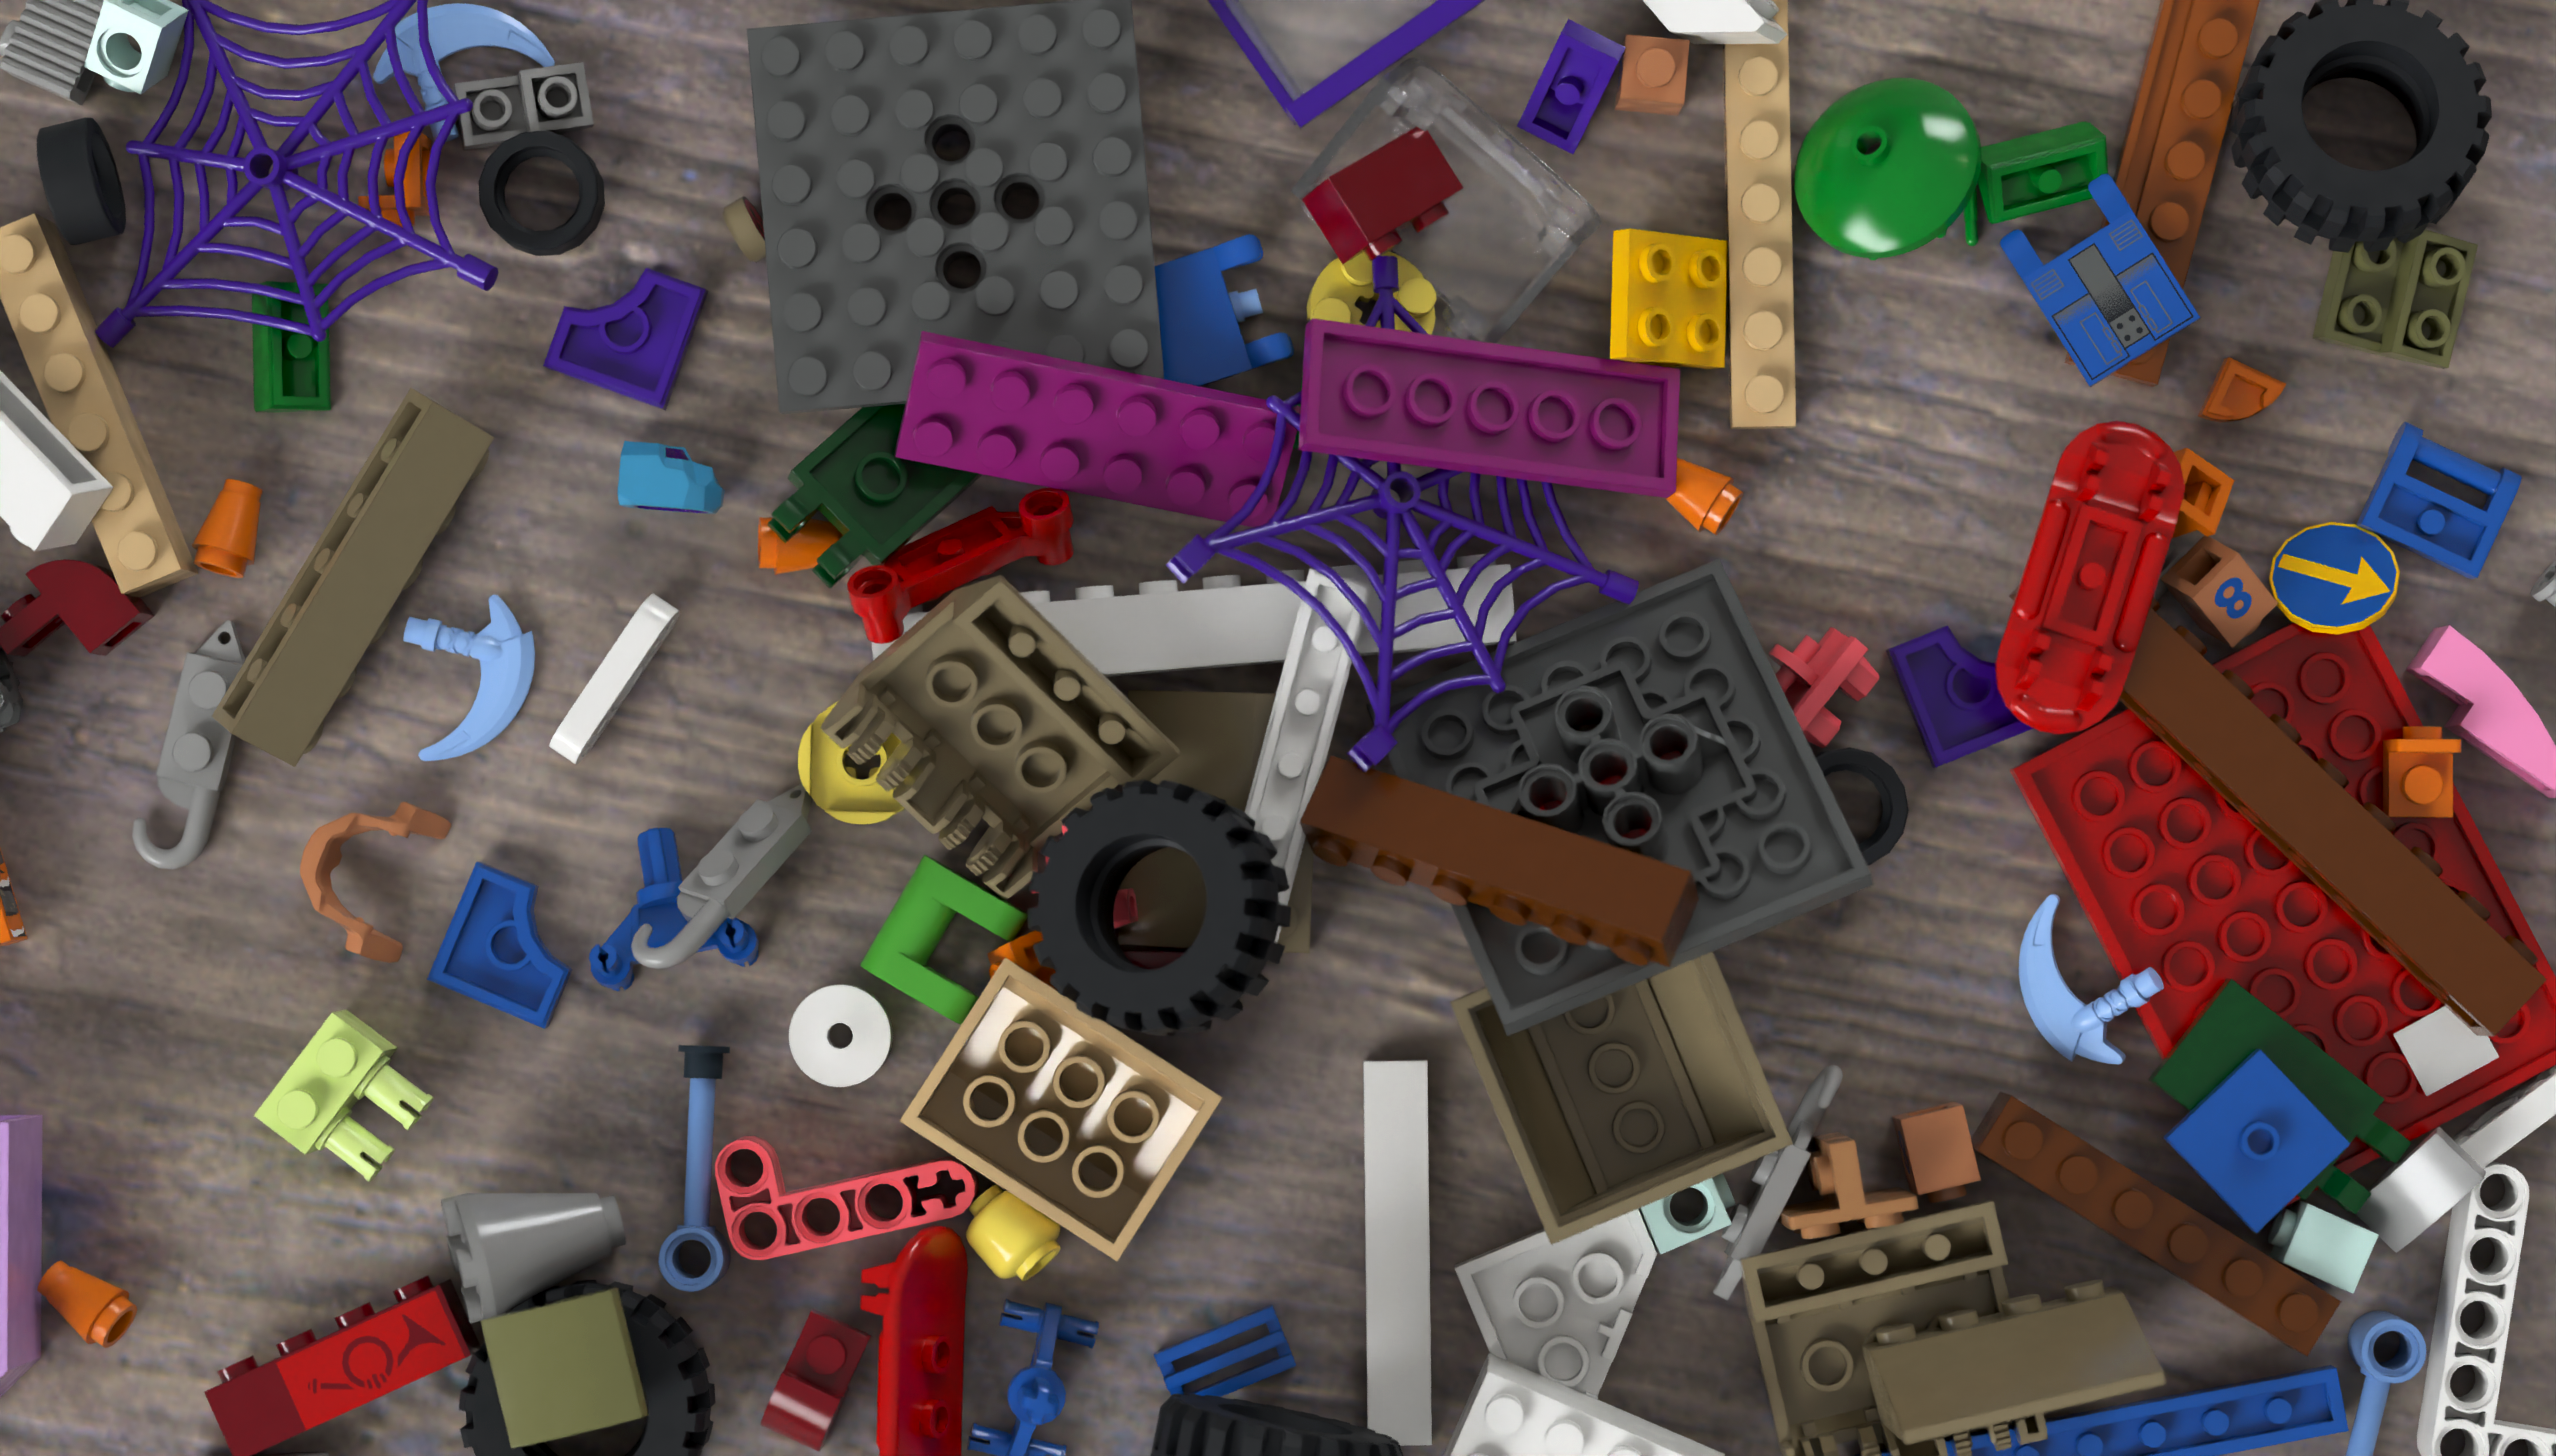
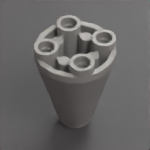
M465 1193L441 1200L442 1211L449 1234L446 1235L449 1253L455 1273L460 1272L463 1283L461 1292L469 1323L501 1315L612 1254L611 1248L626 1245L624 1227L614 1195L599 1199L597 1193Z

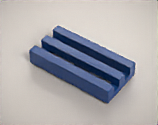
M1273 1305L1264 1307L1154 1353L1171 1396L1177 1393L1183 1395L1182 1385L1274 1347H1276L1279 1357L1190 1394L1222 1397L1296 1366V1361ZM1266 1323L1270 1334L1181 1371H1175L1172 1361Z

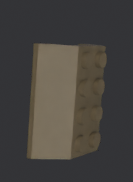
M1002 575L956 589L858 674L821 726V730L840 748H846L852 744L848 748L849 751L847 753L857 764H862L871 759L891 733L901 740L880 769L879 774H877L876 782L886 791L895 788L893 798L931 834L941 831L937 838L947 849L952 850V848H956L957 845L964 842L971 833V830L983 818L990 826L974 847L965 864L976 876L984 874L982 877L983 883L1001 900L1010 898L1031 881L1033 871L1038 872V852L1043 848L1049 835L1056 837L1062 832L1063 824L1061 820L1074 807L1087 811L1092 807L1090 802L1091 795L1106 788L1113 789L1119 783L1124 787L1125 783L1129 781L1143 779L1150 781L1180 756V749Z
M1985 1201L1904 1220L1903 1223L1869 1228L1740 1258L1748 1317L1782 1456H1840L1836 1444L1854 1440L1858 1441L1861 1456H1881L1879 1443H1884L1887 1456H1948L1944 1436L1906 1445L1879 1420L1862 1344L1877 1341L1876 1331L1895 1325L1913 1323L1915 1332L1940 1327L1938 1317L1955 1311L1977 1309L1978 1318L2003 1312L2001 1302L2010 1299L2002 1268L2003 1265H2008L1994 1201ZM2043 1413L2011 1420L2020 1446L2048 1439ZM2007 1422L1987 1426L1990 1441L1994 1444L1996 1451L2011 1448L2012 1443ZM1969 1430L1948 1435L1955 1456H1972L1971 1449L1973 1443Z

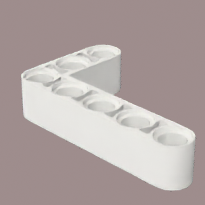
M2493 1161L2483 1168L2486 1171L2484 1179L2452 1207L2417 1431V1448L2421 1456H2442L2440 1452L2442 1438L2453 1429H2461L2465 1435V1447L2459 1456H2504L2509 1444L2518 1439L2526 1441L2528 1456H2556V1429L2495 1420L2529 1203V1186L2525 1177L2516 1168ZM2498 1174L2505 1184V1193L2497 1205L2487 1208L2480 1198V1188L2487 1177ZM2488 1237L2495 1247V1256L2493 1262L2487 1268L2477 1271L2473 1268L2470 1261V1252L2472 1246L2478 1240ZM2479 1301L2485 1310L2484 1323L2478 1331L2466 1334L2460 1325L2462 1310L2468 1304ZM2463 1365H2470L2475 1373L2474 1386L2468 1394L2462 1397H2455L2450 1389L2452 1374L2457 1368Z

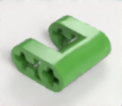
M924 854L861 961L860 966L934 1011L962 1025L979 996L926 965L951 921L958 912L1010 942L1016 939L1028 918V914L1006 900H1001L994 893Z

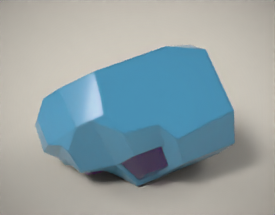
M624 441L620 456L617 492L619 505L646 510L716 514L723 506L725 490L719 485L712 467L693 462L685 447Z

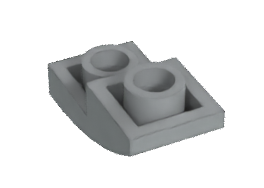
M583 62L520 70L516 76L455 83L453 86V92L459 100L468 98L473 102L472 110L458 117L463 151L498 146L502 142L523 132L550 131L559 135L594 126Z
M2438 1126L2399 1164H2393L2367 1189L2372 1195L2356 1215L2397 1253L2484 1179L2486 1171Z

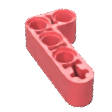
M744 1136L727 1144L719 1152L715 1162V1177L730 1242L741 1256L750 1260H766L953 1218L962 1214L974 1202L979 1190V1179L975 1170L956 1157H941L789 1192L785 1190L776 1151L772 1145L762 1138ZM749 1149L761 1158L763 1173L756 1183L746 1184L734 1176L731 1170V1160L737 1150ZM942 1170H949L952 1180L963 1179L965 1188L956 1195V1203L948 1204L945 1194L927 1196L921 1201L926 1211L916 1212V1190L909 1176L917 1175L919 1177L918 1189L936 1184L941 1179ZM889 1184L900 1192L903 1198V1207L899 1215L893 1218H883L872 1210L869 1204V1195L874 1186ZM826 1198L837 1206L840 1212V1221L835 1230L821 1232L810 1225L807 1218V1208L812 1200ZM763 1212L774 1220L777 1226V1236L772 1244L759 1246L748 1239L745 1233V1221L749 1214Z

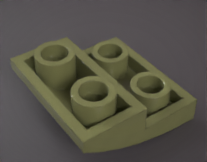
M2425 229L2420 236L2405 244L2395 237L2386 250L2368 253L2364 249L2363 241H2356L2349 253L2333 251L2312 338L2397 360L2442 369L2449 368L2478 245Z
M618 1287L565 1298L551 1304L496 1315L480 1321L511 1449L576 1435L649 1415Z

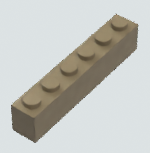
M410 388L214 711L212 717L231 734L293 767L297 765L303 754L310 752L315 747L323 732L324 718L335 700L342 698L350 690L356 677V666L369 644H374L384 634L390 619L389 611L401 591L409 588L418 578L423 565L422 557L435 535L441 534L450 525L456 511L455 502L467 482L475 479L484 469L489 457L488 448L494 437L415 389Z

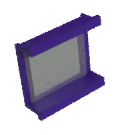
M1485 0L1207 1L1293 125H1298L1301 129Z

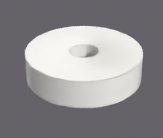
M849 984L830 985L811 993L797 1007L789 1028V1045L797 1065L811 1079L832 1087L856 1085L873 1076L887 1060L893 1041L891 1019L881 1001L869 991ZM837 1023L846 1024L852 1031L853 1038L847 1047H837L830 1040V1030Z

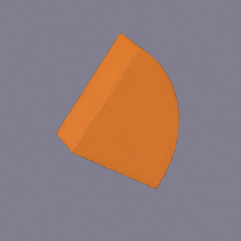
M2227 357L2219 369L2198 417L2216 422H2234L2246 419L2271 405L2279 397L2286 383Z

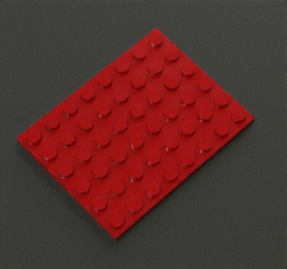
M2291 622L2211 664L2221 674L2227 669L2246 682L2255 694L2250 701L2268 718L2272 714H2276L2286 720L2302 738L2297 745L2315 762L2319 758H2323L2334 765L2347 778L2349 784L2345 790L2358 803L2363 806L2366 802H2370L2383 811V740L2403 739V727L2423 726L2370 625L2362 630L2336 635L2312 632ZM2126 708L2009 769L2120 981L2131 974L2137 975L2149 967H2152L2161 977L2164 988L2152 995L2149 1002L2139 1008H2135L2162 1061L2225 980L2232 979L2383 1097L2384 1101L2373 1115L2398 1131L2409 1141L2556 1065V976L2454 783L2453 817H2389L2396 825V829L2392 834L2407 849L2411 850L2413 846H2416L2430 855L2443 869V873L2438 878L2455 894L2462 890L2477 899L2491 915L2486 923L2503 939L2507 935H2511L2525 944L2538 959L2533 967L2547 980L2495 1036H2488L2499 1058L2426 1096L2393 1034L2445 1005L2131 710ZM2355 1137L2334 1163V1166L2345 1174H2349L2380 1156ZM2295 1196L2286 1206L2299 1200L2300 1198Z

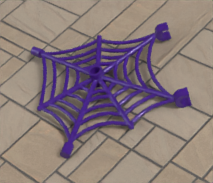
M182 0V7L189 11L184 23V48L179 74L171 97L143 141L130 140L126 144V150L130 154H135L139 157L144 186V235L138 271L126 307L123 310L117 307L95 329V333L105 344L114 348L136 326L133 320L135 317L162 316L229 319L312 336L314 340L321 342L326 339V330L355 303L376 290L411 275L452 267L457 270V277L485 291L493 287L498 277V268L470 254L464 257L455 254L440 222L435 184L441 150L459 115L470 112L473 108V102L468 98L460 100L457 98L436 64L429 42L428 0L417 1L419 44L428 72L448 104L424 111L403 71L395 34V27L417 0H389L373 9L339 20L303 25L261 21L230 12L208 0ZM207 12L227 22L261 32L289 35L338 31L376 19L386 13L388 14L361 45L326 56L283 58L250 51L216 33ZM195 19L210 52L204 90L191 121L174 146L155 144L177 108L188 80L194 51ZM385 39L396 81L415 114L394 122L390 121L375 94L367 63ZM224 49L246 61L283 69L321 67L348 59L351 60L333 81L305 90L266 89L236 76ZM218 69L227 89L218 124L202 151L186 149V146L202 123L214 93ZM359 72L367 101L381 126L360 133L351 117L343 95V91ZM243 90L271 100L302 101L319 95L321 97L305 116H274L251 108ZM335 102L349 136L331 142L321 133L317 123ZM234 104L239 120L227 155L212 153L226 131ZM445 120L431 148L425 182L430 222L440 243L439 246L415 234L406 210L403 181L409 153L424 127ZM257 121L275 127L296 128L279 149L275 151L268 147ZM246 131L254 149L247 154L246 158L237 157ZM410 131L399 151L393 179L395 202L402 224L401 227L382 217L377 178L382 153L388 139ZM309 133L319 145L318 147L293 154ZM376 143L372 151L367 176L371 210L369 211L349 201L347 175L355 149ZM343 153L337 173V195L328 190L327 171L333 156ZM149 157L169 160L175 195L173 232L162 270L142 290L148 272L155 231V191ZM320 161L317 169V184L298 175V168ZM179 162H185L195 166L200 195V232L177 254L183 233L184 188ZM273 164V170H272L271 174L269 175V169H270L271 165ZM205 166L225 169L228 181L227 204L211 221L210 195ZM236 171L244 172L249 180L239 192ZM265 187L270 189L279 223L259 216L236 215ZM294 188L307 196L297 202L290 210L285 191ZM320 201L338 210L317 226L301 246L294 223L305 209ZM347 216L366 224V226L337 246L309 274L305 258L326 232ZM224 227H258L282 235L289 257L253 247L209 242ZM377 230L394 238V240L367 252L337 274L316 297L313 285L350 249ZM406 245L434 258L433 260L405 266L374 279L349 295L322 319L320 308L346 280L372 261ZM198 253H222L253 258L293 270L300 293L258 283L213 278H174ZM163 289L225 290L258 294L304 305L309 324L228 308L147 305Z
M1380 256L1373 260V291L1379 293V298L1365 326L1375 327L1380 318L1381 328L1395 330V313L1412 332L1428 334L1393 297V293L1399 291L1397 257ZM1302 390L1285 401L1274 395L1267 398V407L1277 414L1274 440L1265 471L1257 487L1243 507L1224 525L1204 539L1197 534L1166 564L1167 568L1184 584L1216 553L1253 566L1288 587L1320 615L1340 640L1363 681L1375 713L1374 727L1346 753L1363 772H1366L1373 764L1377 765L1398 742L1392 736L1393 732L1405 718L1425 701L1446 691L1472 685L1490 684L1494 692H1503L1506 684L1500 673L1510 638L1528 612L1560 590L1589 582L1599 586V593L1629 605L1635 598L1639 587V581L1610 569L1605 574L1594 569L1568 528L1557 503L1552 483L1541 482L1547 505L1562 539L1577 562L1548 551L1534 517L1527 480L1524 479L1516 480L1524 519L1535 545L1516 538L1507 495L1506 477L1496 476L1497 496L1504 532L1484 524L1479 496L1481 474L1470 473L1469 497L1473 515L1472 520L1453 512L1448 497L1450 478L1463 473L1462 471L1438 468L1415 478L1410 473L1401 471V463L1387 462V478L1384 479L1370 468L1378 463V460H1359L1355 457L1332 454L1328 456L1322 487L1307 513L1284 519L1297 502L1310 470L1313 452L1302 451L1300 466L1288 496L1267 524L1230 534L1252 513L1267 491L1279 463L1287 423L1300 431V414L1293 408L1301 404ZM1340 462L1351 471L1345 488L1335 505L1321 509L1333 486L1337 464ZM1360 478L1374 488L1369 496L1349 501ZM1438 484L1440 506L1421 499V492ZM1390 489L1398 494L1400 502L1391 496ZM1373 510L1378 517L1385 519V542L1369 526L1354 519L1351 515ZM1412 511L1440 522L1430 531L1427 539ZM1337 520L1360 532L1384 555L1383 584L1373 566L1342 536L1319 526V524ZM1401 522L1415 548L1399 549ZM1450 527L1463 531L1448 544L1440 561H1438L1434 549L1439 537ZM1304 529L1337 545L1364 570L1382 602L1380 629L1367 606L1335 570L1301 547L1275 537ZM1474 536L1498 545L1471 567L1456 593L1445 574L1456 551ZM1258 542L1296 556L1330 579L1359 612L1379 648L1377 689L1369 670L1351 638L1317 598L1293 578L1258 557L1235 548ZM1510 551L1533 559L1513 568L1493 584L1480 605L1474 627L1463 604L1468 591L1480 573L1496 559ZM1406 558L1421 559L1431 578L1419 580L1397 589L1398 560ZM1545 565L1572 575L1573 577L1551 583L1520 605L1502 631L1494 660H1492L1482 639L1488 612L1502 590L1522 574ZM1437 587L1448 609L1420 614L1395 627L1397 600ZM1454 618L1466 641L1426 650L1403 661L1392 669L1394 639L1421 625ZM1472 651L1484 674L1467 675L1445 680L1422 690L1389 719L1391 683L1427 661Z

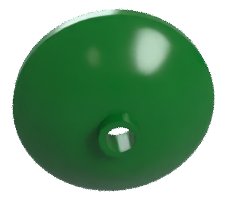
M1890 78L1863 85L1842 96L1828 107L1807 133L1799 150L1794 172V190L1799 209L1812 230L1825 243L1843 253L1862 258H1886L1913 251L1942 234L1954 223L1969 203L1981 170L1982 152L1979 134L1971 116L1963 105L1951 93L1933 83L1913 78ZM1881 142L1877 151L1865 155L1871 146Z

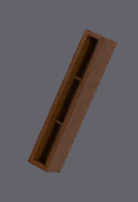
M1332 755L1300 820L1301 827L1312 852L1327 863L1345 867L1348 865V862L1371 869L1372 873L1381 880L1397 886H1405L1409 881L1430 888V891L1435 896L1454 905L1463 906L1467 901L1490 908V911L1495 916L1511 924L1525 925L1527 921L1546 926L1550 928L1553 934L1566 942L1575 945H1586L1588 941L1611 948L1612 952L1619 958L1636 965L1645 966L1649 961L1670 967L1699 900L1692 871L1372 768L1363 772L1356 763Z
M1999 1092L1971 1137L1974 1151L2289 1348L2305 1356L2309 1355L2341 1303L2340 1300L2012 1095Z

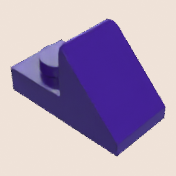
M1568 19L1517 127L1574 154L1626 47Z

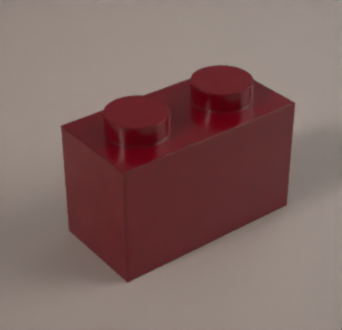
M1422 123L1331 175L1302 198V201L1342 264L1365 252L1371 262L1403 241L1398 234L1400 230L1412 224L1418 234L1450 214L1444 203L1464 187Z

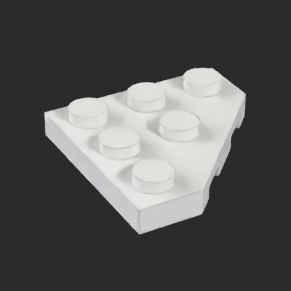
M1638 1208L1552 1245L1545 1230L1541 1229L1456 1264L1454 1268L1491 1354L1597 1400L1610 1365L1615 1358L1632 1317V1312L1645 1280L1651 1271L1657 1251Z

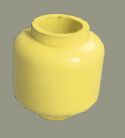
M998 1185L987 1189L969 1207V1211L973 1214L974 1218L967 1228L966 1239L973 1250L999 1278L1008 1279L1018 1276L1022 1281H1026L1049 1264L1061 1249L1060 1245L1056 1242L1061 1232L1060 1224L1007 1190L1003 1191Z

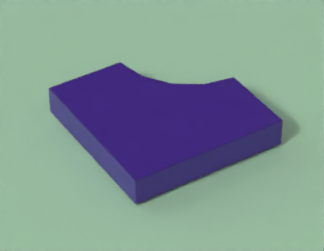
M645 268L635 287L613 304L590 310L564 306L543 366L555 372L666 411L708 291L705 288Z
M1948 626L1886 650L1933 768L2034 729L2020 722L2005 706L1997 689L1995 663L1982 661L1961 647Z

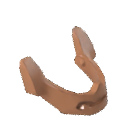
M402 802L395 814L390 817L350 813L317 828L311 835L303 851L300 863V876L314 909L346 929L348 934L345 945L346 950L373 960L392 963L399 961L403 946L402 943L373 929L374 926L364 922L363 918L353 916L341 904L332 890L330 874L341 861V845L354 835L377 830L389 831L392 836L400 835L408 838L411 833L442 840L446 838L451 828L449 821L428 810L408 802Z

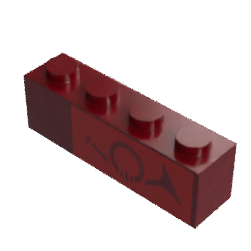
M429 1275L393 1291L398 1303L375 1313L371 1303L368 1302L334 1318L339 1330L318 1340L311 1328L276 1344L280 1357L258 1366L252 1355L217 1371L222 1383L204 1393L232 1456H252L469 1357L478 1351L481 1345L471 1323L468 1321L467 1314L451 1279L433 1287Z

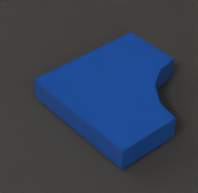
M476 862L427 980L541 1028H548L572 969L552 956L538 935L534 907L539 886L483 862Z

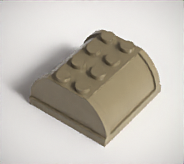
M1713 952L1510 1036H1507L1486 987L1450 1001L1551 1245L1793 1144Z

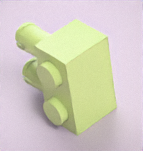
M342 1010L332 1012L254 1116L304 1154L318 1150L322 1151L325 1147L370 1182L382 1170L383 1166L380 1164L384 1161L388 1162L395 1149L390 1145H386L350 1117L351 1109L358 1099L360 1100L366 1096L403 1124V1127L409 1131L422 1117L419 1113L422 1110L426 1111L434 1097L424 1093L389 1066L390 1057L396 1051V1046L351 1012Z

